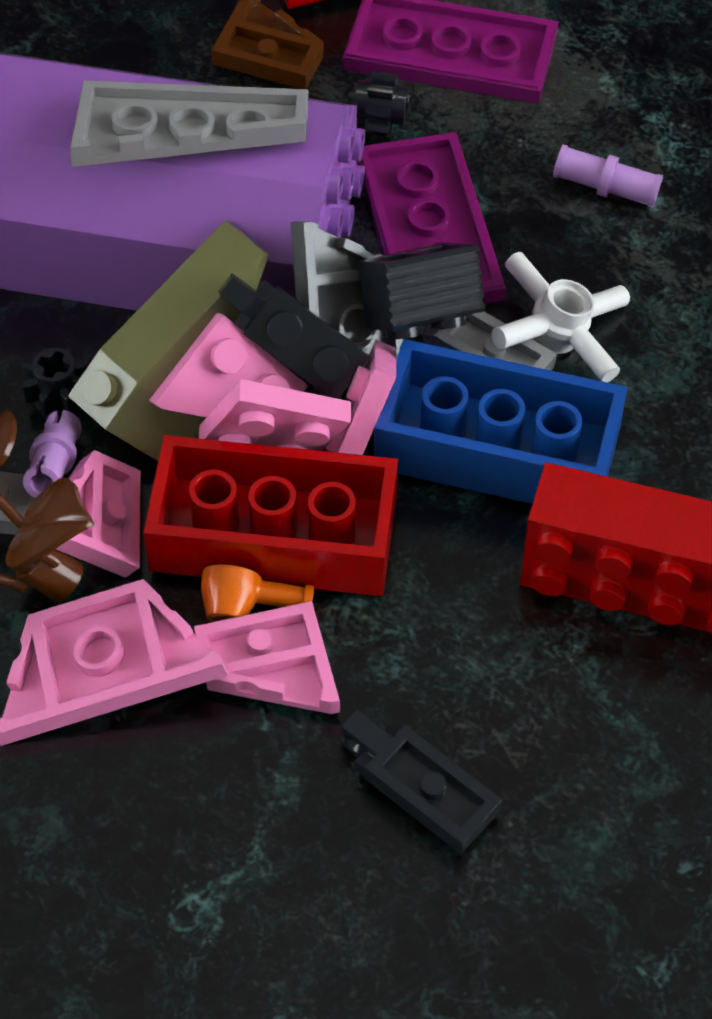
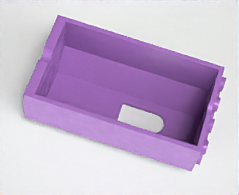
M0 53V289L137 311L226 220L269 253L258 288L266 280L274 287L278 285L296 299L291 221H311L319 225V229L336 237L350 236L354 220V205H350L351 197L360 198L365 174V167L356 165V161H360L362 158L365 142V129L357 128V105L308 98L306 142L71 167L70 146L84 80L222 85Z

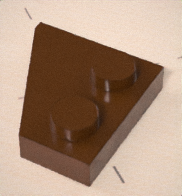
M239 0L211 49L212 65L299 89H307L324 57V43L308 29L297 26L294 19L282 9L274 13L262 4L261 0Z

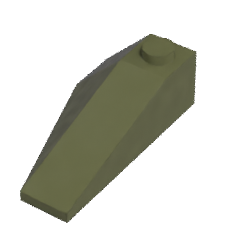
M225 220L100 348L68 397L105 430L159 461L164 435L199 438V425L206 417L161 409L149 400L216 313L225 315L233 322L241 312L222 298L218 292L231 273L257 291L269 253L232 223Z

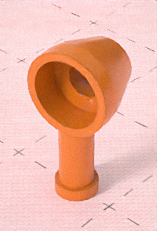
M222 564L204 568L201 580V593L207 620L209 622H216L249 615L255 603L287 607L313 601L314 585L305 584L304 587L265 581L262 580L259 574L247 568Z

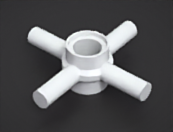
M517 252L510 256L505 263V267L535 301L531 316L494 328L492 330L494 345L498 349H504L533 339L558 354L567 353L574 348L602 382L613 380L620 372V368L588 330L591 326V318L627 306L630 301L628 290L624 286L619 285L591 294L583 285L565 279L556 280L549 285L522 252Z

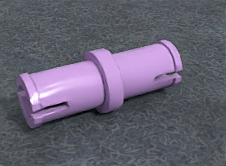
M564 144L560 149L553 171V177L563 178L597 189V195L607 198L608 194L611 193L646 204L651 208L655 204L663 179V175H656L620 164L619 157L609 155L607 159L569 148Z
M63 410L58 423V412L51 413L46 420L43 433L38 435L32 443L29 451L31 464L23 477V486L26 492L34 498L54 481L63 478L75 463L77 457L75 444L82 432V424L79 418L72 412Z

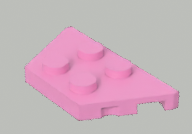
M144 579L29 614L20 638L21 652L13 661L6 682L11 691L3 716L0 718V745L3 746L227 676L226 667L221 656L214 649L210 650L194 634L191 626L176 611L171 610L164 603L162 597Z

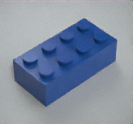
M403 339L396 360V379L374 427V456L398 459V474L533 504L545 462L609 476L621 428L628 387Z

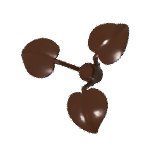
M8 409L0 414V467L9 458L17 433L16 418ZM66 477L54 481L35 498L24 517L0 494V510L19 529L9 545L5 558L7 566L15 570L16 574L11 576L0 573V585L12 587L21 594L31 586L54 602H62L77 587L83 574V564L73 556L56 550V548L94 526L91 516L82 503L78 487Z

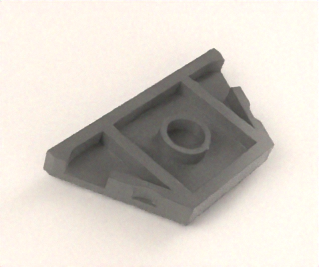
M291 221L296 299L368 354H370L375 339L395 347L397 360L403 339H386L385 331L367 329L365 327L358 261L384 255L370 253L362 245L352 240L327 233L319 229V225L311 221ZM301 377L309 385L304 392L326 396ZM349 386L339 399L352 401L346 398Z

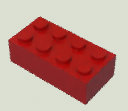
M164 435L143 532L149 572L202 577L204 568L208 566L234 565L256 572L265 581L301 587L308 584L314 585V589L384 596L397 500L398 459Z
M545 462L528 518L520 585L533 588L543 595H562L591 602L603 610H623L650 617L660 624H680L708 631L712 634V501Z

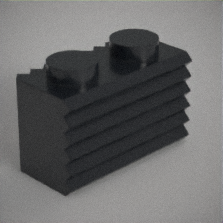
M442 243L440 245L359 260L365 327L367 329L385 331L386 339L396 340L419 336V326L431 323L432 329H451L464 326L465 315L483 312L486 307L482 301L485 295L481 290L484 284L480 279L482 271L479 268L481 260L478 257L481 251L479 247L475 244Z

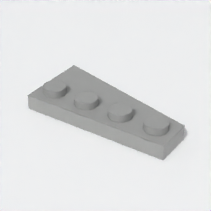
M84 80L70 146L71 167L306 142L309 89Z

